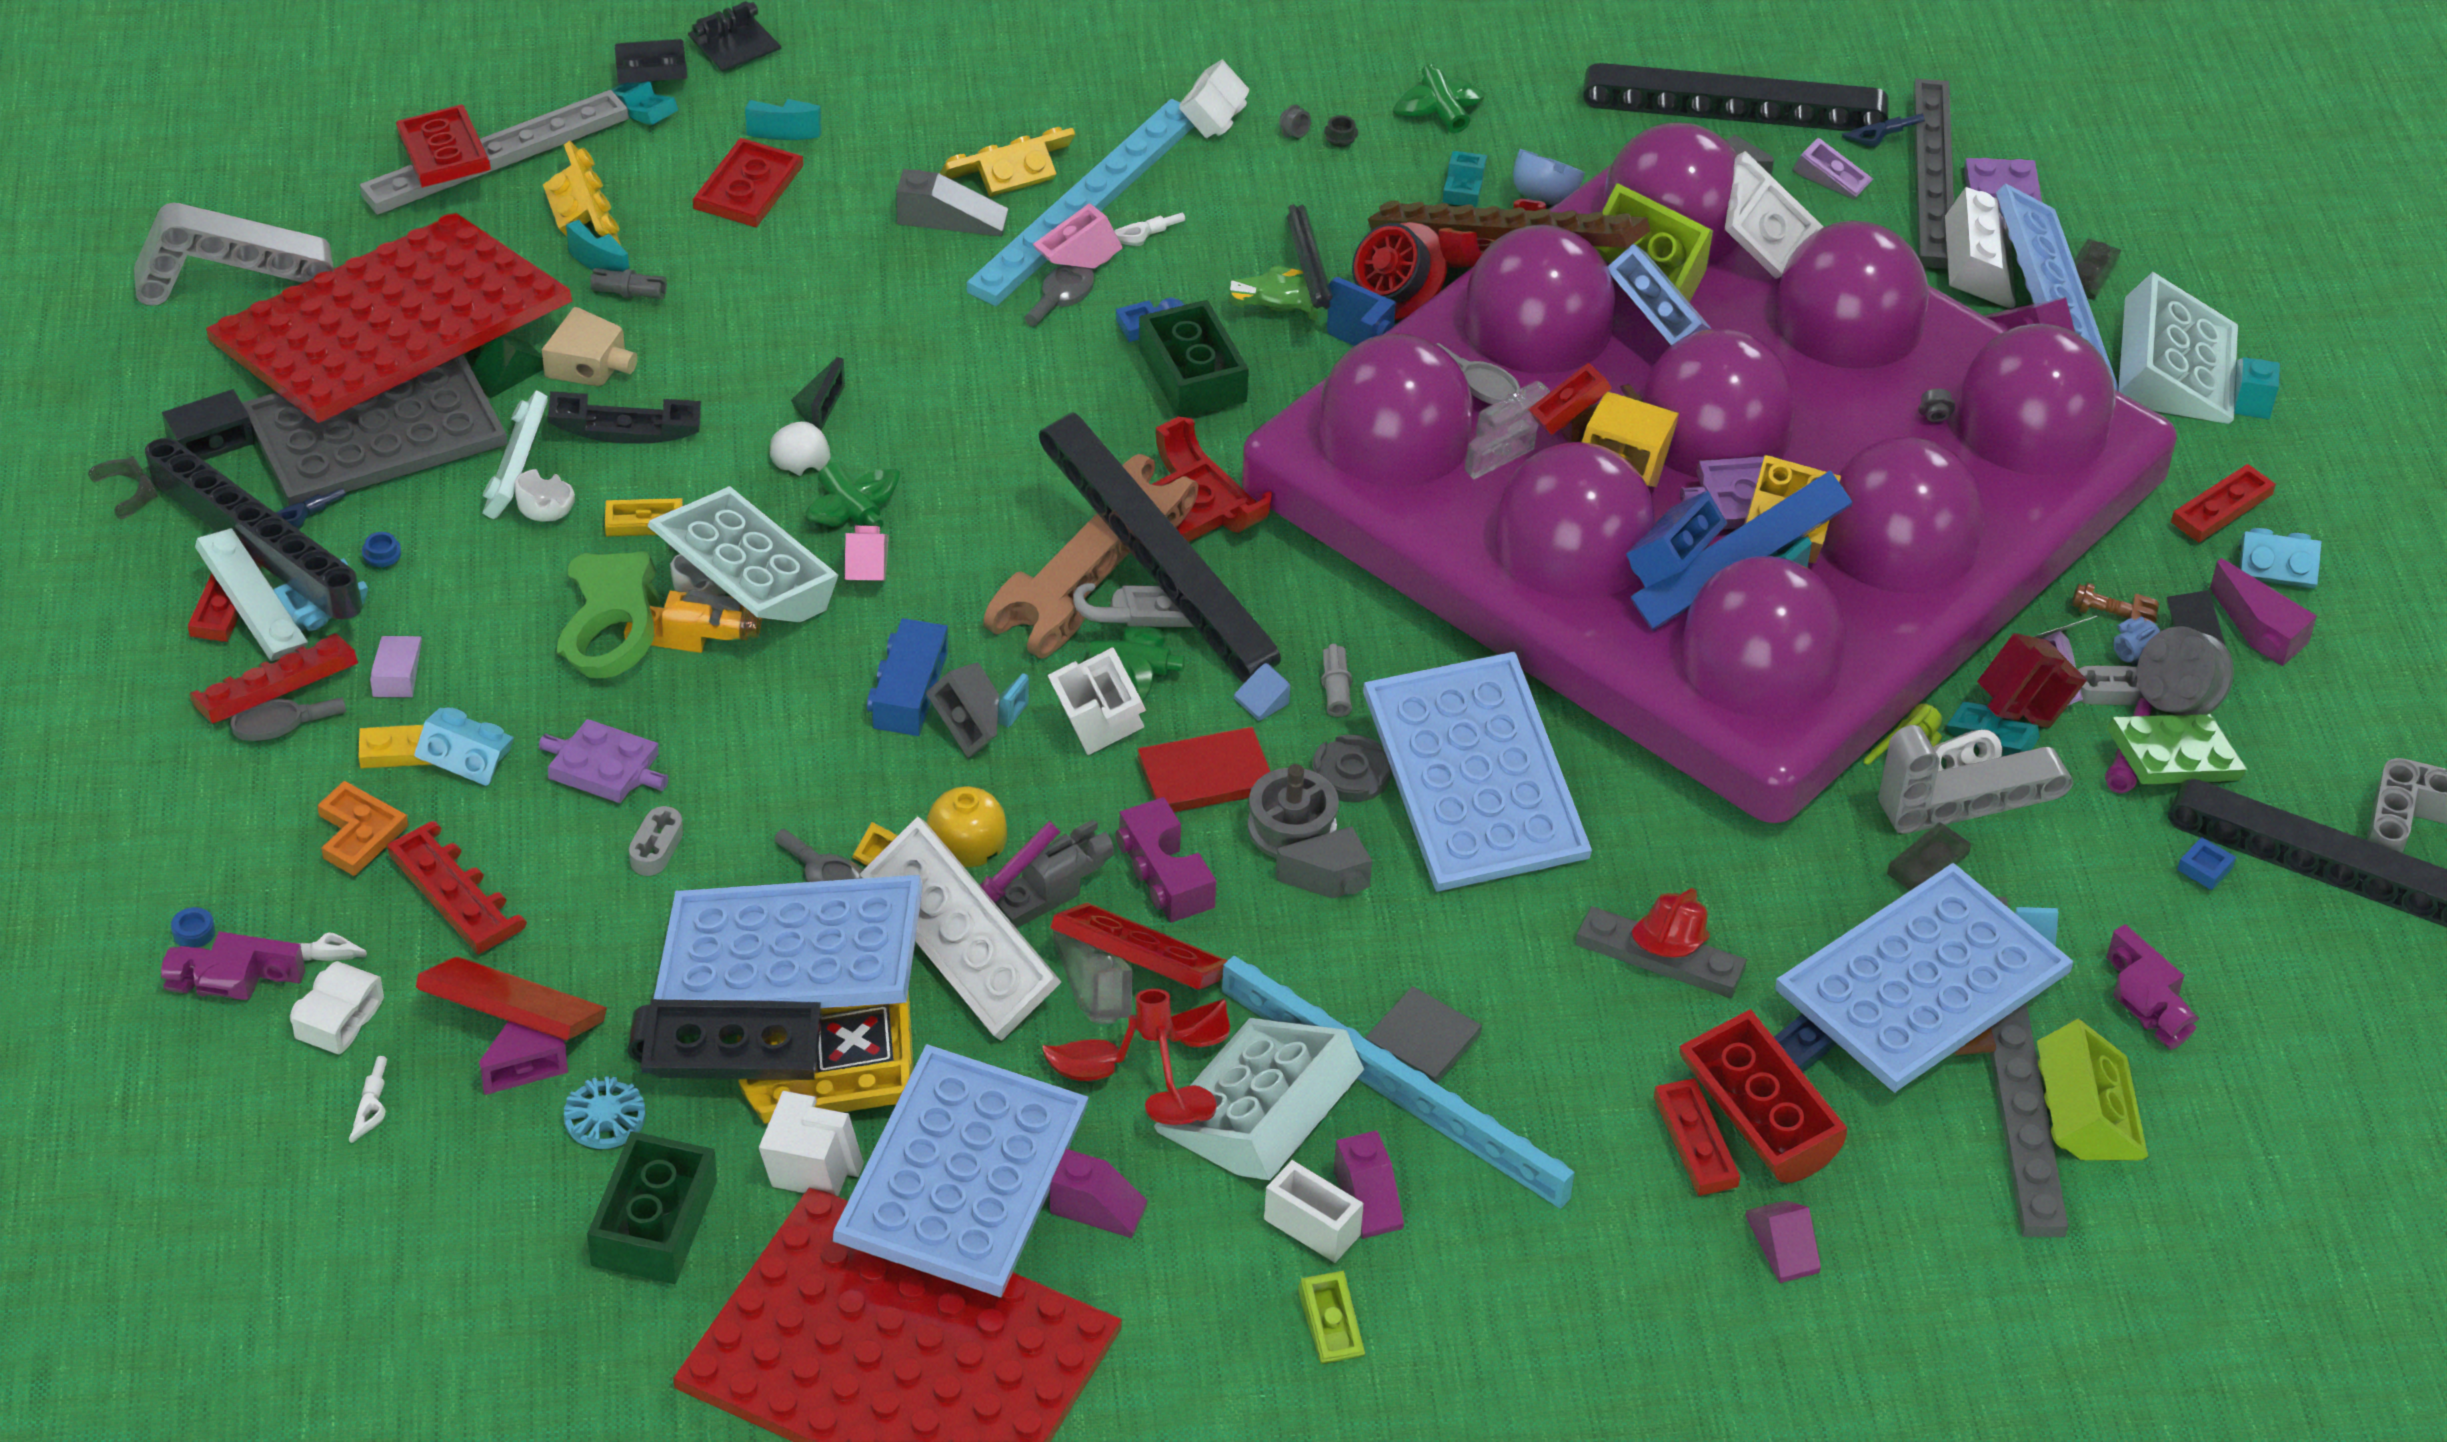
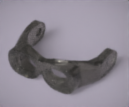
M134 456L100 463L93 466L88 472V476L94 482L113 475L130 477L140 482L136 493L130 499L115 507L114 513L120 519L134 514L151 499L157 497L153 483L147 474L143 473Z

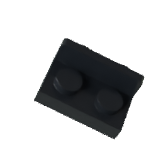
M681 38L616 43L614 46L618 83L688 78L684 42Z

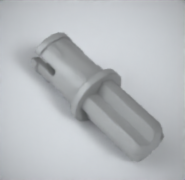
M1335 643L1330 644L1329 648L1323 650L1324 674L1321 677V684L1326 689L1328 714L1334 717H1343L1352 711L1349 687L1353 679L1347 668L1346 650Z

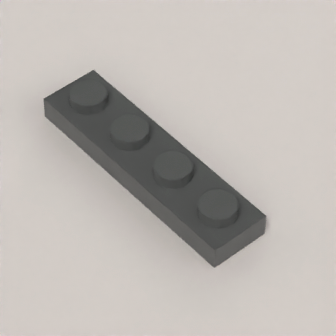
M1591 906L1577 933V946L1732 999L1745 971L1747 959L1704 944L1693 953L1684 957H1663L1650 953L1639 947L1633 940L1631 932L1635 924L1638 923L1637 921Z

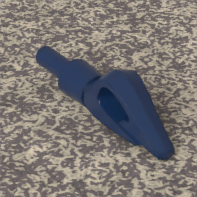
M1923 113L1903 119L1898 116L1885 122L1854 129L1852 132L1842 133V138L1865 146L1877 147L1884 136L1904 131L1903 127L1925 122ZM1867 136H1875L1873 139H1864Z
M342 488L323 496L317 494L302 503L288 506L276 512V514L299 530L303 527L304 521L309 515L325 510V505L345 497L346 493Z

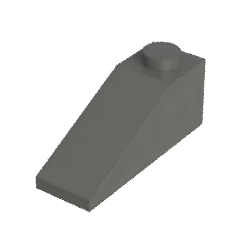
M903 169L896 191L897 224L1002 237L1008 217V208L939 173Z

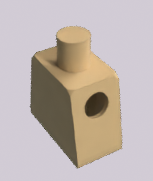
M574 307L542 349L545 377L598 387L605 384L614 370L631 374L637 364V353L625 350L624 334L620 326L578 307Z

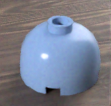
M1519 149L1513 168V182L1518 192L1528 197L1527 199L1544 202L1546 208L1547 205L1554 206L1580 188L1585 172L1551 158L1538 157V154Z

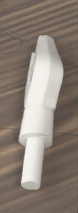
M1183 212L1166 218L1160 215L1146 222H1137L1116 229L1114 232L1121 244L1141 246L1150 234L1165 231L1167 226L1185 221V215Z
M334 933L324 934L317 942L298 943L301 944L304 961L312 959L321 961L347 960L354 957L367 956L366 950Z
M384 1056L377 1057L372 1075L366 1077L353 1131L349 1137L350 1143L355 1142L384 1120L386 1110L378 1101L385 1084L382 1076L387 1058ZM376 1113L371 1119H369L366 1122L370 1114Z

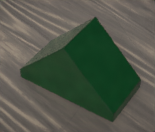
M503 334L486 343L471 370L484 394L491 399L544 370L543 355L528 342Z

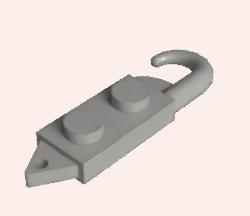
M1093 583L1082 584L1073 593V603L1076 610L1090 621L1127 623V626L1194 627L1160 586H1123V588L1117 589L1113 594L1110 607H1094L1085 601V593L1095 589V584Z

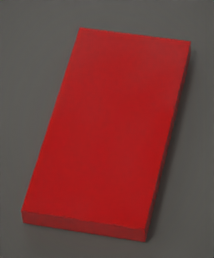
M461 104L396 122L398 134L422 188L491 170L489 158L464 105Z
M1088 902L1055 914L1050 929L1198 990L1222 980L1223 965L1228 961Z
M458 956L418 973L416 988L420 991L566 1041L603 1022L607 1007Z

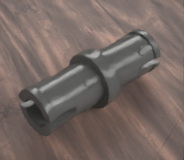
M594 268L593 274H591L590 286L592 291L621 294L623 298L631 299L633 296H643L663 300L664 294L667 291V279L664 276L637 274L635 270L630 269L621 272Z

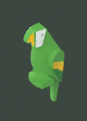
M1275 266L1263 275L1231 281L1229 302L1237 307L1244 308V305L1248 304L1260 305L1281 312L1298 309L1307 313L1308 319L1317 320L1319 308L1316 309L1311 302L1305 277L1301 270Z

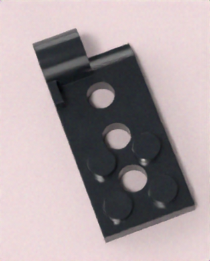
M650 999V1005L641 1006L633 1012L627 1049L628 1054L632 1059L641 1063L642 1073L653 1074L659 1078L815 1080L822 1019L821 1002ZM688 1034H695L700 1037L691 1044L679 1042L681 1037ZM729 1035L743 1037L741 1041L735 1044H725L722 1042ZM773 1035H780L786 1038L777 1045H770L764 1042Z

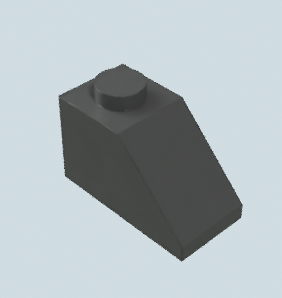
M978 662L949 671L926 692L967 758L973 757L997 736L999 694Z
M1351 826L1277 848L1275 876L1279 882L1333 899L1370 888L1372 859Z

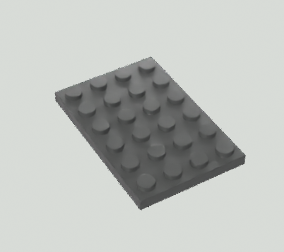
M463 354L320 423L315 422L279 393L242 402L250 416L252 432L288 506L302 503L317 494L323 496L342 488L345 492L508 445L506 432Z

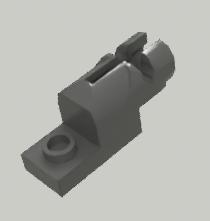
M1092 819L1073 829L1070 836L1065 833L1053 841L1022 871V877L1011 882L1004 889L1006 895L1001 897L995 904L1016 929L1080 895V878L1100 868L1106 860L1113 856V844L1107 832L1105 831L1095 836L1094 831L1098 829L1096 821Z

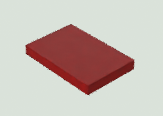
M739 138L692 199L693 209L757 228L804 166L803 156Z
M1253 727L1138 748L1137 758L1153 800L1164 797L1173 812L1249 798L1251 789L1257 780L1271 772Z

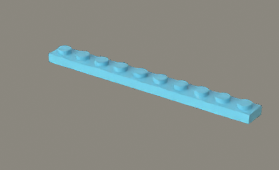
M1170 99L969 279L967 281V293L995 307L998 306L1048 260L1034 248L1033 243L1089 203L1101 212L1195 127L1179 109L1181 102Z
M1236 956L1230 958L1223 965L1222 992L1265 1020L1347 1030L1364 1068L1363 1072L1357 1077L1358 1080L1559 1209L1571 1199L1574 1171L1569 1169L1564 1162L1550 1157L1533 1146L1528 1139L1517 1136L1498 1124L1492 1116L1483 1114L1468 1105L1460 1096L1453 1092H1448L1435 1084L1421 1071L1413 1070L1396 1059L1388 1050L1380 1049L1363 1038L1355 1029L1344 1026L1330 1017L1322 1008L1313 1006L1297 996L1289 987L1280 985L1270 979L1256 966L1247 964Z

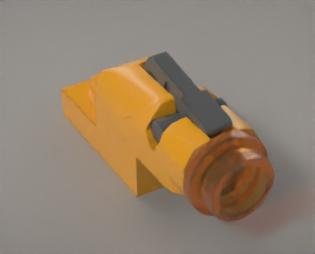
M694 589L689 590L688 593L670 590L664 608L650 606L655 633L650 646L702 653L706 638L721 640L740 639L746 641L749 637L758 638L762 618L756 617L730 596L723 594L717 596V594H709ZM627 622L624 631L625 640L632 630V622Z

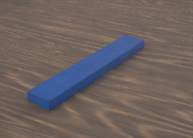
M1830 470L1700 552L1683 571L1633 594L1631 601L1653 632L1688 610L1704 583L1722 568L1742 559L1777 554L1851 507L1853 501Z

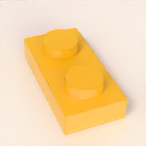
M424 725L360 728V768L433 765L415 757V750Z

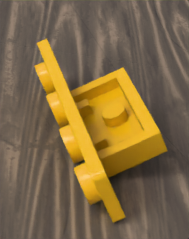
M1055 127L1045 131L1042 136L1030 139L1029 136L1019 137L1008 146L998 148L997 145H990L978 151V154L968 157L965 154H958L946 160L939 174L953 179L980 171L989 197L1049 181L1055 178L1056 171L1048 152L1069 146L1076 134L1073 128L1062 130L1061 127Z
M569 140L564 144L571 165L562 172L555 174L549 181L543 184L558 228L567 236L566 224L579 219L585 225L592 220L596 232L601 237L610 234L620 244L617 236L620 228L608 212L611 209V205L600 191V188L603 187L600 178L592 170V166L595 165L594 160L585 148L578 149Z

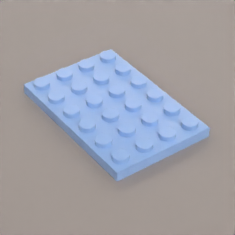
M1515 652L1364 683V696L1436 892L1590 859L1592 849Z
M1952 863L1778 977L1775 990L1895 1093L2069 974L2072 969L2073 960L1962 869Z
M920 875L675 891L654 999L821 1002V1008L906 1003L923 888Z
M926 1044L834 1229L833 1242L1002 1297L1050 1191L1051 1181L1065 1150L1069 1149L1086 1112L1089 1097Z

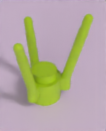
M1917 705L1908 718L1902 720L1899 726L1864 758V764L1869 765L1888 749L1891 737L1901 728L1910 725L1920 726L1934 747L1942 739V735L1937 731L1942 723L1941 714L1931 705Z

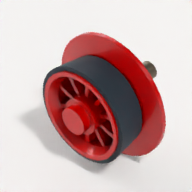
M1414 222L1401 224L1387 223L1376 227L1362 239L1356 249L1352 262V274L1356 285L1396 302L1395 320L1405 319L1437 295L1442 288L1447 272V261L1440 249L1439 235L1431 228Z

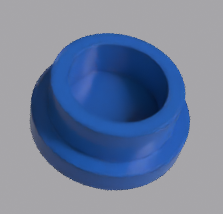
M376 532L366 538L365 544L362 547V556L364 561L371 566L386 567L399 560L401 546L392 534Z

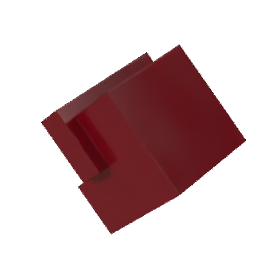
M2013 633L1977 680L1993 698L1987 707L1997 717L2019 721L2024 715L2032 724L2051 728L2087 681L2048 640Z

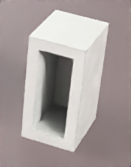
M1291 1160L1266 1187L1264 1220L1336 1263L1361 1235L1364 1203Z

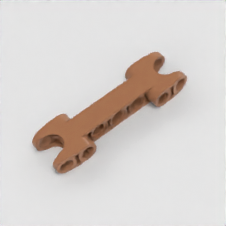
M1143 454L1133 456L1122 466L1174 527L1177 528L1195 503L1198 494V483L1185 476L1164 486L1149 484L1155 469L1154 460ZM1096 514L1034 578L1019 571L999 589L986 609L983 619L984 627L995 634H1000L1020 624L1034 626L1028 639L1027 650L1038 658L1048 657L1064 645L1084 621L1085 617L1076 610L1073 603V593L1077 587L1085 583H1093L1096 588L1130 551L1103 519ZM1092 591L1086 592L1085 595H1084V599H1085Z

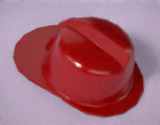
M1691 888L1682 894L1663 893L1656 899L1649 913L1635 924L1631 932L1633 940L1639 947L1659 956L1673 958L1687 956L1696 951L1710 937L1708 930H1706L1708 912L1706 907L1697 901L1696 889Z

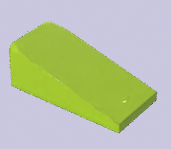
M1344 1270L1301 1278L1298 1291L1320 1363L1325 1364L1365 1356Z

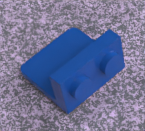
M1334 277L1330 281L1329 286L1333 298L1330 300L1331 307L1328 308L1327 331L1330 335L1355 346L1369 338L1383 335L1394 327L1395 301L1340 277Z

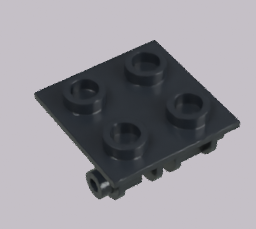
M744 1L733 6L732 10L725 8L723 13L717 11L707 17L699 18L696 24L692 25L693 31L688 33V36L722 72L782 49L781 45L754 18V16L758 15V8L754 2L748 3Z

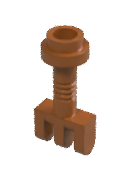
M2088 582L2085 586L2078 584L2075 589L2071 606L2078 607V612L2086 614L2088 608L2091 607L2101 611L2105 610V612L2127 619L2132 618L2136 620L2142 616L2145 621L2148 620L2156 623L2159 602L2153 598L2135 593L2131 603L2119 601L2094 593L2095 585Z

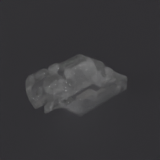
M1535 381L1520 389L1521 394L1516 392L1508 394L1507 398L1479 412L1476 430L1478 437L1468 444L1464 469L1473 479L1534 449L1537 428L1540 424L1534 419L1528 409L1550 393V390L1542 382Z

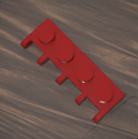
M337 633L329 635L328 638L317 642L312 648L306 649L302 646L295 649L294 653L282 656L278 662L270 664L268 661L259 664L258 668L247 670L239 678L233 679L229 676L222 680L223 683L209 686L205 692L200 693L198 690L190 692L189 695L193 705L211 724H214L356 665L358 660L355 650Z
M430 821L388 843L389 856L477 955L521 932L526 927L527 921L521 915H515L506 919L499 911L506 903V898L500 892L486 897L476 886L484 877L479 868L474 867L464 872L454 860L460 856L461 849L456 843H450L444 847L438 844L434 838L441 833L442 828L436 821Z

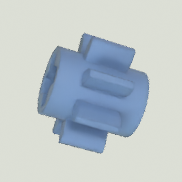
M2142 616L2136 620L2130 618L2117 625L2121 634L2114 637L2113 645L2115 652L2124 662H2131L2133 666L2138 665L2144 647L2151 638L2160 632L2159 628L2155 623L2148 620L2145 621Z

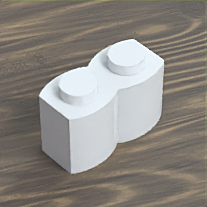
M1221 59L1201 74L1195 82L1193 89L1182 100L1179 109L1205 138L1215 133L1217 136H1220L1232 126V116L1239 113L1246 106L1247 101L1245 98L1249 93V88L1226 62Z
M338 961L332 963L325 971L323 970L317 975L313 990L303 999H299L291 1010L290 1021L293 1026L295 1039L338 1055L343 1053L351 1045L361 1026L368 1022L379 1008L384 998L381 977Z

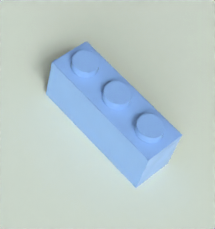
M1634 243L1608 266L1612 277L1671 345L1692 333L1712 329L1650 256Z

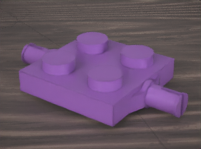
M1764 456L1699 461L1696 472L1701 487L1680 488L1679 497L1681 502L1708 490L1728 523L1723 529L1740 528L1745 524Z
M589 719L569 739L562 740L547 733L540 739V750L557 754L548 766V779L621 803L629 791L643 784L659 791H664L668 784V775L649 770V766L659 755L657 742Z

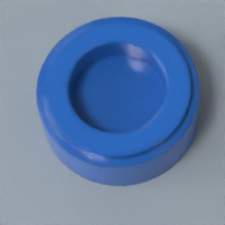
M192 907L178 912L171 921L173 938L180 946L199 948L208 944L215 935L213 917L210 912L203 908Z

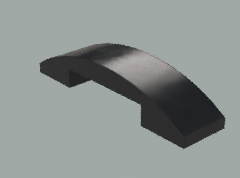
M550 391L548 423L569 433L605 442L622 444L666 442L699 432L701 401L663 399V410L588 405V394Z

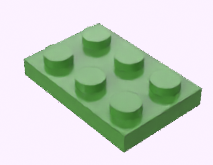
M2211 714L2113 717L2107 727V730L2141 784L2183 783L2188 779H2197L2204 782L2240 781L2247 770Z

